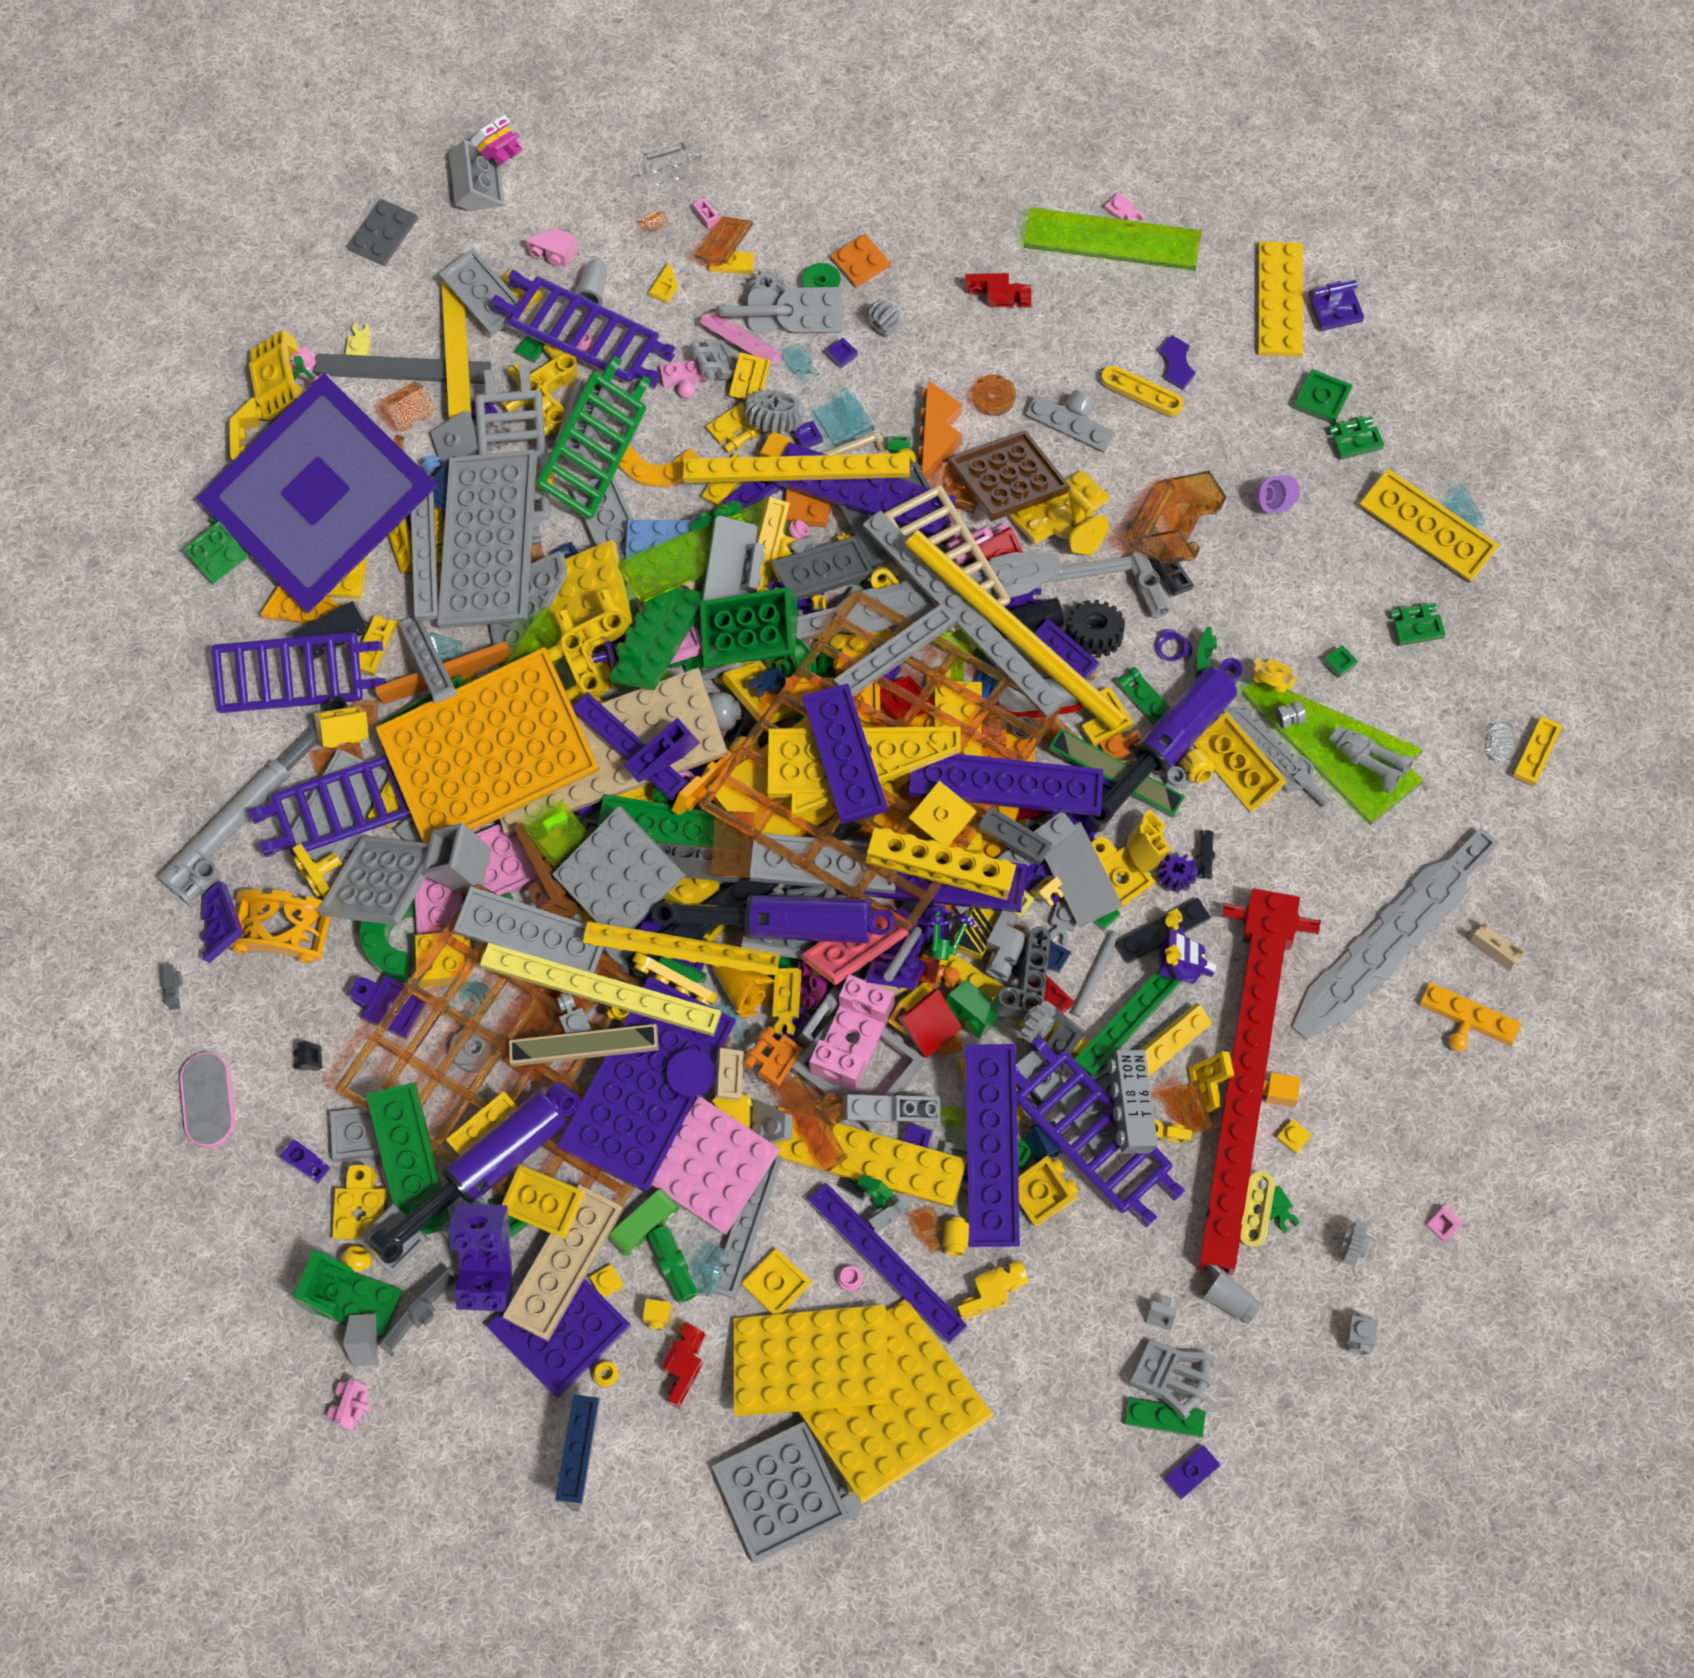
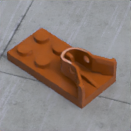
M522 822L514 827L518 835L516 840L527 852L526 859L535 868L539 876L528 888L532 902L538 909L547 910L550 913L565 918H572L583 910V907L552 875L561 865L539 843L538 839L544 834Z

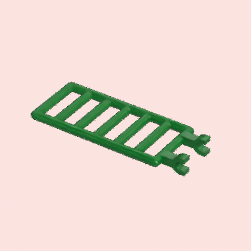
M616 356L611 361H607L602 375L596 371L591 373L536 481L539 488L587 519L594 517L647 410L646 405L640 400L651 380L645 376L640 381L637 380L631 395L611 382V379L622 362ZM596 383L637 409L633 418L631 419L594 394L592 391ZM587 400L626 425L628 428L624 436H621L584 411L583 408ZM578 418L619 444L615 454L574 428ZM569 436L608 460L610 464L606 472L565 446ZM560 454H563L602 480L598 489H594L556 464ZM551 472L593 498L589 507H585L548 483L547 480Z

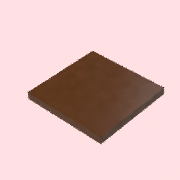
M1026 430L948 458L949 467L991 522L1065 495L1071 489V486Z

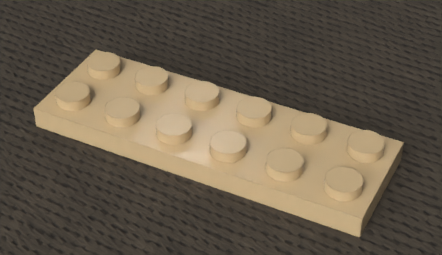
M580 1184L577 1188L585 1191L586 1194L567 1238L564 1239L552 1233L549 1235L503 1315L505 1320L546 1342L550 1340L624 1210L617 1203Z

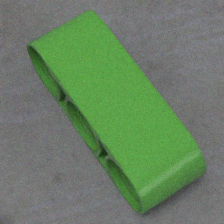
M659 1189L618 1225L610 1234L609 1239L627 1257L632 1254V1249L642 1245L649 1238L648 1234L664 1225L669 1220L668 1217L672 1213L676 1214L680 1207L663 1189Z

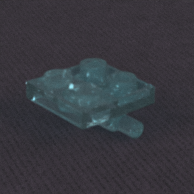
M847 388L840 390L839 393L842 398L814 410L816 419L834 448L874 431V424L854 392L850 393Z

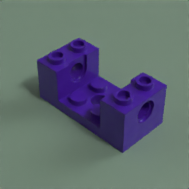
M456 1204L449 1229L451 1250H458L460 1266L455 1286L456 1310L505 1312L508 1308L513 1288L508 1205Z

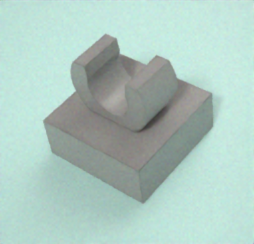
M1162 1296L1160 1303L1153 1301L1146 1323L1171 1331L1177 1313V1308L1170 1306L1172 1298Z

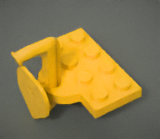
M1081 470L1066 479L1067 483L1071 486L1067 494L1009 515L1011 521L1035 545L1055 534L1060 538L1069 539V546L1072 552L1092 556L1096 553L1109 531L1108 518L1105 515L1099 514L1094 517L1097 508L1109 501V495L1084 470Z

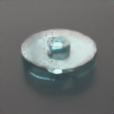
M716 1246L704 1263L698 1285L699 1294L708 1297L717 1289L722 1278V1274H720L721 1269L727 1264L728 1252L726 1249Z

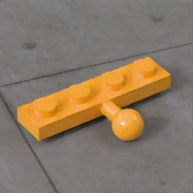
M1431 982L1419 1005L1460 1024L1458 1031L1453 1033L1448 1040L1449 1047L1455 1052H1462L1467 1048L1468 1038L1466 1036L1469 1029L1512 1046L1521 1026V1022Z

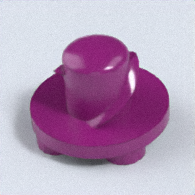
M799 962L797 968L801 969L800 1003L806 1010L818 1009L834 984L807 963Z

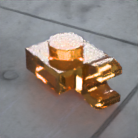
M934 1206L910 1214L917 1239H926L930 1254L940 1251L936 1234L941 1233L942 1229Z

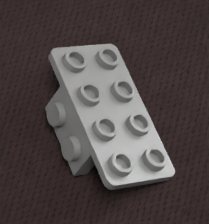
M717 516L714 519L702 601L748 594V592L757 589L760 585V568L764 561L765 553L763 551L764 544L756 542V525L723 516Z

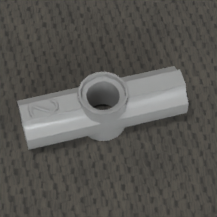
M1137 551L1129 556L1131 561L1130 570L1137 583L1138 593L1143 597L1152 617L1160 618L1170 612L1171 607L1159 583V575L1153 570L1145 552Z

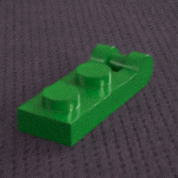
M1132 667L1127 671L1128 674L1124 677H1118L1115 683L1154 725L1170 706L1141 676L1139 670L1136 667ZM1132 681L1137 684L1133 689L1129 686Z

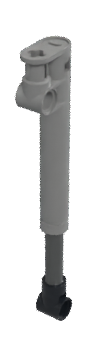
M334 696L327 701L326 709L323 712L347 708L348 704L343 697ZM315 720L313 721L314 725L278 761L272 760L267 768L157 876L158 880L165 887L170 888L169 890L189 907L194 905L192 901L202 891L205 892L209 887L216 885L220 881V872L209 858L250 817L249 809L260 807L282 785V782H285L291 776L289 771L319 742L316 735ZM207 871H212L209 876H203Z

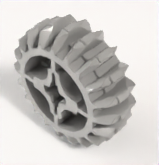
M776 389L752 392L751 395H748L744 406L746 421L751 426H756V429H763L764 432L770 431L772 434L774 432L782 434V432L790 433L791 430L795 431L797 427L801 426L804 418L803 402L798 397H793L791 393L787 394Z

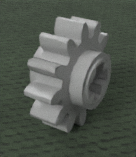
M1043 1001L1040 1006L1032 1007L1022 1022L1025 1027L1021 1031V1037L1030 1043L1039 1037H1045L1055 1022V1019L1052 1017L1056 1013V1007L1048 1001Z
M1355 1220L1352 1229H1345L1340 1242V1250L1344 1251L1342 1263L1354 1266L1357 1263L1358 1257L1363 1258L1370 1242V1236L1366 1235L1367 1223Z

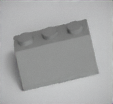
M464 139L449 152L455 205L469 211L505 206L500 166L493 157L487 161L472 142Z

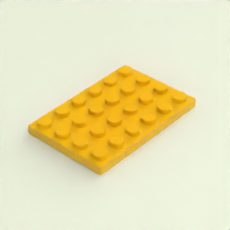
M885 1305L734 1318V1414L736 1417L890 1404L887 1309Z

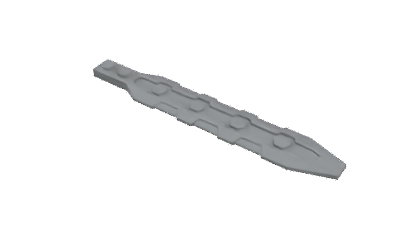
M1014 552L991 558L988 561L1010 598L1028 594L1062 572L1058 555ZM982 569L969 575L978 584L988 580ZM911 578L903 580L899 584L852 593L837 607L799 616L796 638L806 641L841 631L868 635L873 632L886 630L887 627L911 621L916 622L936 607L931 598ZM993 588L987 590L996 600L999 599Z
M1481 827L1451 859L1427 866L1411 882V886L1394 904H1390L1379 915L1380 918L1362 937L1359 936L1348 947V951L1331 969H1327L1309 987L1292 1028L1307 1040L1346 1021L1364 1002L1363 999L1396 969L1395 966L1411 949L1417 947L1428 936L1427 933L1445 914L1448 915L1462 901L1465 895L1468 876L1494 851L1500 842Z

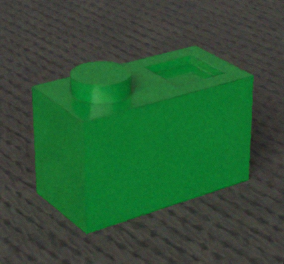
M967 979L954 989L946 999L958 1022L978 1039L994 1027L1000 1018L992 1009V1000Z

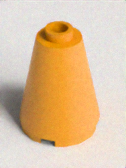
M712 966L715 976L736 1012L742 1017L748 1018L758 1014L759 1012L755 1009L762 1003L766 1007L773 999L774 980L768 975L748 970L740 971L724 966Z

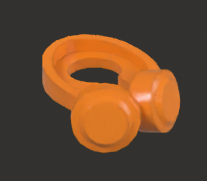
M943 964L936 965L929 971L931 976L928 986L936 989L937 984L941 982V976H943L945 985L948 988L947 995L943 996L946 1001L948 995L956 989V982L960 978V973L954 967L945 968Z

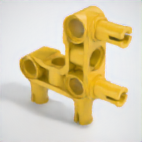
M547 343L544 345L543 350L553 360L530 374L531 390H539L542 393L545 437L549 434H558L566 413L559 401H555L550 394L558 388L570 384L579 374L577 360L574 356ZM516 363L514 364L516 369L511 366L507 373L516 381L518 387L516 391H521V367ZM533 399L501 402L506 412H513L522 405H528L531 410H534ZM529 439L533 444H536V439Z
M609 589L602 590L603 595L600 592L595 595L603 613L583 624L574 627L568 610L560 611L561 615L559 613L554 614V618L562 633L557 642L558 644L547 650L553 662L562 657H565L576 679V685L565 690L571 703L582 698L586 692L593 697H599L604 693L605 682L600 669L596 667L592 659V651L594 647L606 641L612 642L624 635L629 627L628 621L621 609L615 606ZM615 619H620V624L612 628V622ZM578 639V645L571 649V642ZM592 680H596V686L589 690L588 684Z

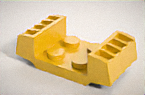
M284 329L273 334L272 337L266 339L261 344L259 343L255 348L250 349L251 362L249 367L255 398L260 405L263 418L273 422L307 390L294 382L290 357L299 352L296 339Z

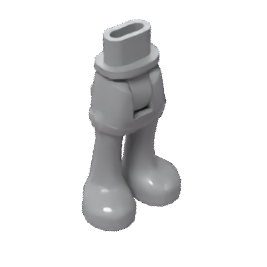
M1338 726L1329 738V741L1337 745L1336 749H1341V752L1353 764H1359L1378 774L1382 778V789L1388 794L1394 791L1400 778H1403L1409 772L1414 762L1412 757L1398 755L1384 749L1373 742V739L1353 732L1352 729L1347 731ZM1371 753L1374 756L1382 759L1383 761L1390 764L1393 768L1377 761L1376 759L1369 756V754Z

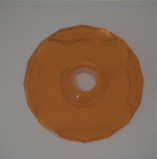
M998 374L981 377L972 389V402L975 408L989 416H1000L1007 413L1016 401V389L1013 383ZM996 395L997 398H991L990 396Z

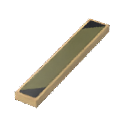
M656 1024L509 1040L511 1066L656 1051L659 1050L658 1028Z

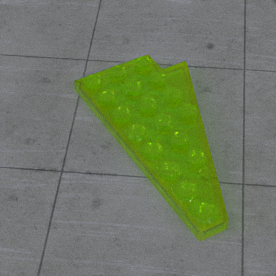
M1254 681L1242 690L1241 695L1301 755L1305 756L1315 765L1314 769L1370 825L1423 783L1424 779L1411 767L1409 772L1403 778H1400L1394 791L1388 794L1382 789V778L1378 774L1359 764H1353L1341 752V749H1336L1337 745L1329 741V738L1337 727L1341 726L1347 731L1352 729L1353 732L1373 739V742L1384 749L1398 755L1410 756L1414 760L1423 752L1420 747L1288 689L1282 693L1273 689L1270 684ZM1300 701L1305 710L1306 723L1299 725L1294 723L1289 728L1281 729L1277 722L1275 708L1282 705L1287 707L1292 702ZM1371 753L1369 754V756L1376 759L1377 761L1393 768L1390 764L1383 761L1382 759L1374 756Z

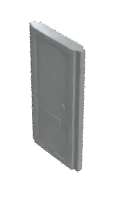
M338 749L323 776L366 761ZM377 767L372 769L380 790L389 774ZM360 773L349 778L363 817H365L373 800L364 774ZM341 781L328 784L327 787L342 830L355 826L356 823ZM316 788L308 800V805L319 837L332 834L333 830L319 790ZM300 814L292 828L297 845L311 841L302 814ZM352 837L307 852V854L316 863L332 854V852H335L336 856L341 859Z

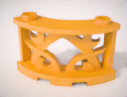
M260 889L238 891L236 900L239 901L237 915L244 934L229 947L232 948V951L239 954L253 951L271 952L296 957L302 963L312 964L313 961L321 960L323 957L322 951L331 917L322 916L319 913L318 908L323 902L320 899L306 896V900H302L299 897L293 898L292 892L272 890V893L268 894L262 893ZM270 907V910L264 913L263 908ZM279 908H284L287 918L295 927L273 937L266 931L261 921L270 919L278 912ZM294 911H301V914L297 917L302 921H299L292 916ZM321 917L318 930L316 931L311 926ZM306 931L316 936L313 950L300 946L302 941H307L310 944V940L304 934ZM251 933L249 938H244L245 934Z

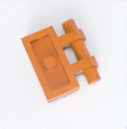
M768 1026L757 1037V1043L754 1048L749 1049L743 1066L747 1069H751L754 1064L761 1066L757 1075L777 1089L803 1048L784 1034L779 1040L773 1038L776 1032L775 1029ZM765 1047L772 1050L768 1057L762 1054Z

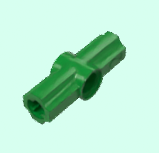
M668 1226L654 1229L648 1236L659 1258L657 1261L664 1273L665 1279L669 1280L676 1299L680 1304L699 1295L688 1272V1264L681 1249L678 1250Z

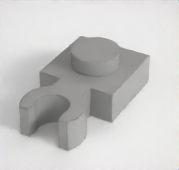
M1057 903L1050 925L1057 927L1050 933L1051 941L1053 942L1054 937L1060 935L1063 937L1062 946H1065L1068 941L1066 931L1074 932L1077 923L1068 904Z
M903 1198L891 1208L889 1206L885 1210L883 1208L876 1210L870 1216L869 1226L876 1233L894 1222L896 1218L907 1213L910 1210V1205Z

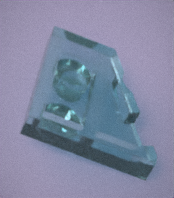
M1462 483L1455 488L1442 504L1479 531L1486 523Z

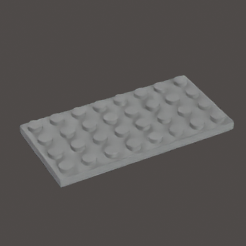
M534 449L449 458L438 626L440 628L527 621L537 452Z

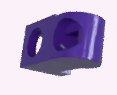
M295 1139L292 1140L280 1155L282 1162L316 1184H319L330 1169L316 1154Z

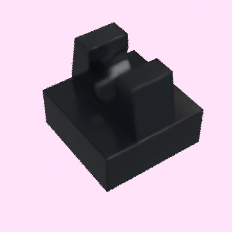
M307 1041L297 1043V1049L293 1051V1055L298 1057V1063L294 1064V1069L299 1071L323 1069L321 1046Z

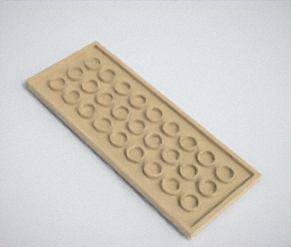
M699 668L659 682L655 690L642 688L601 703L646 745L677 717L687 725L701 743L685 757L670 765L677 773L729 755ZM576 714L600 771L501 817L500 821L505 835L508 836L516 833L514 827L520 822L533 827L543 823L544 820L560 810L568 814L603 801L604 794L617 796L652 782L645 779L638 783L624 766L627 760Z

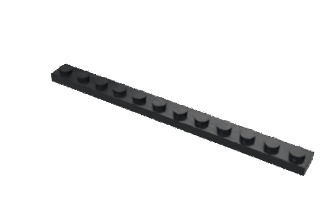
M837 813L803 837L844 840L874 820L875 817L870 816L841 824ZM749 873L704 905L746 907L749 895H765L779 884L750 881ZM678 923L662 934L699 940L719 925ZM634 952L625 960L638 979L641 980L650 974L651 971L645 974L634 968L636 964L632 961L636 954ZM643 954L658 963L661 958L659 955Z

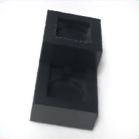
M740 718L735 726L726 732L724 739L733 742L738 736L747 737L749 735L758 740L759 747H764L769 738V729L774 727L771 724L762 727L759 723H753L748 718Z

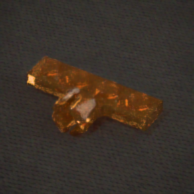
M796 1075L777 1088L824 1171L829 1172L845 1161L848 1157L833 1133L834 1126L843 1120V1099L838 1094L830 1092L819 1101H815L799 1075Z

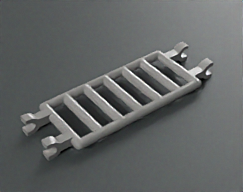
M529 367L520 368L521 391L495 393L493 370H484L486 394H478L475 397L479 455L488 454L487 443L536 439L537 450L535 451L537 452L538 459L536 479H538L547 461L542 393L539 390H531ZM530 399L534 401V410L485 414L484 403ZM535 419V430L486 434V423ZM541 488L535 491V500L540 499L541 511H534L532 545L541 544L540 520L549 519L550 517L549 493Z

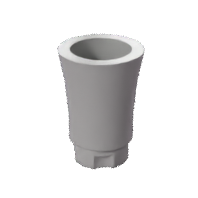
M594 259L587 262L579 285L574 292L601 306L603 304V291L607 277V266L603 261Z
M1224 1270L1219 1273L1203 1297L1204 1300L1219 1306L1237 1319L1241 1318L1247 1324L1252 1321L1262 1306L1261 1302L1254 1299L1255 1296L1235 1282Z

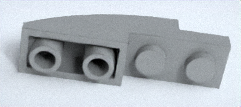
M847 1094L843 1095V1120L860 1122H940V1097Z

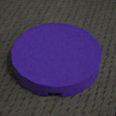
M695 1049L682 1050L669 1061L666 1071L667 1083L674 1093L683 1096V1098L694 1099L707 1094L714 1084L716 1077L715 1065L711 1058L702 1051Z

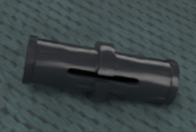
M1203 830L1199 832V850L1196 852L1198 859L1197 877L1199 879H1206V875H1208V879L1213 878L1212 869L1215 852L1213 851L1214 832L1211 830H1205V835Z

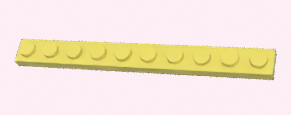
M488 943L480 963L481 968L710 1036H714L721 1017L720 1010Z

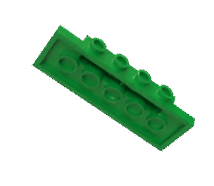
M664 585L660 593H654L651 598H646L644 611L636 614L634 627L627 629L625 642L619 643L617 646L616 654L619 656V661L610 674L611 682L655 690L700 613V601H702L703 592Z

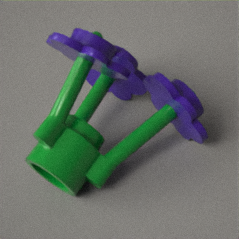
M933 905L924 911L929 918L922 920V923L933 925L931 958L949 961L950 955H956L957 946L967 925L979 929L978 926L973 924L975 919L971 918L969 914H961L960 917L954 915L953 918L962 922V925L952 946H950L949 940L939 939L940 925L951 924V921L943 918L952 916L953 912L947 910L943 905Z

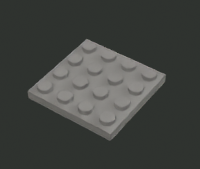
M621 806L552 874L597 923L634 929L652 911L653 907L661 902L686 876L678 865Z
M362 836L318 908L319 913L326 917L399 925L426 876L422 875L429 843Z
M805 1421L712 1466L754 1564L850 1518L814 1436Z

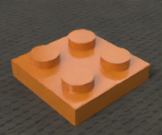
M863 234L830 255L833 263L855 288L891 266V262L866 234Z

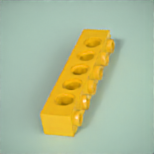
M874 827L866 857V863L1004 900L1008 899L1016 865L1006 859L996 860L989 858L983 853H970L960 847H947L934 840L925 841L917 839L916 836L911 834L902 835L894 833L888 828L879 829ZM897 847L900 851L893 852L889 848ZM920 853L923 855V857L916 858L912 854ZM937 859H943V860H945L947 863H946V864H939V863L936 862V860H937ZM966 865L970 870L964 871L960 866ZM983 872H991L994 874V876L987 877L983 874Z

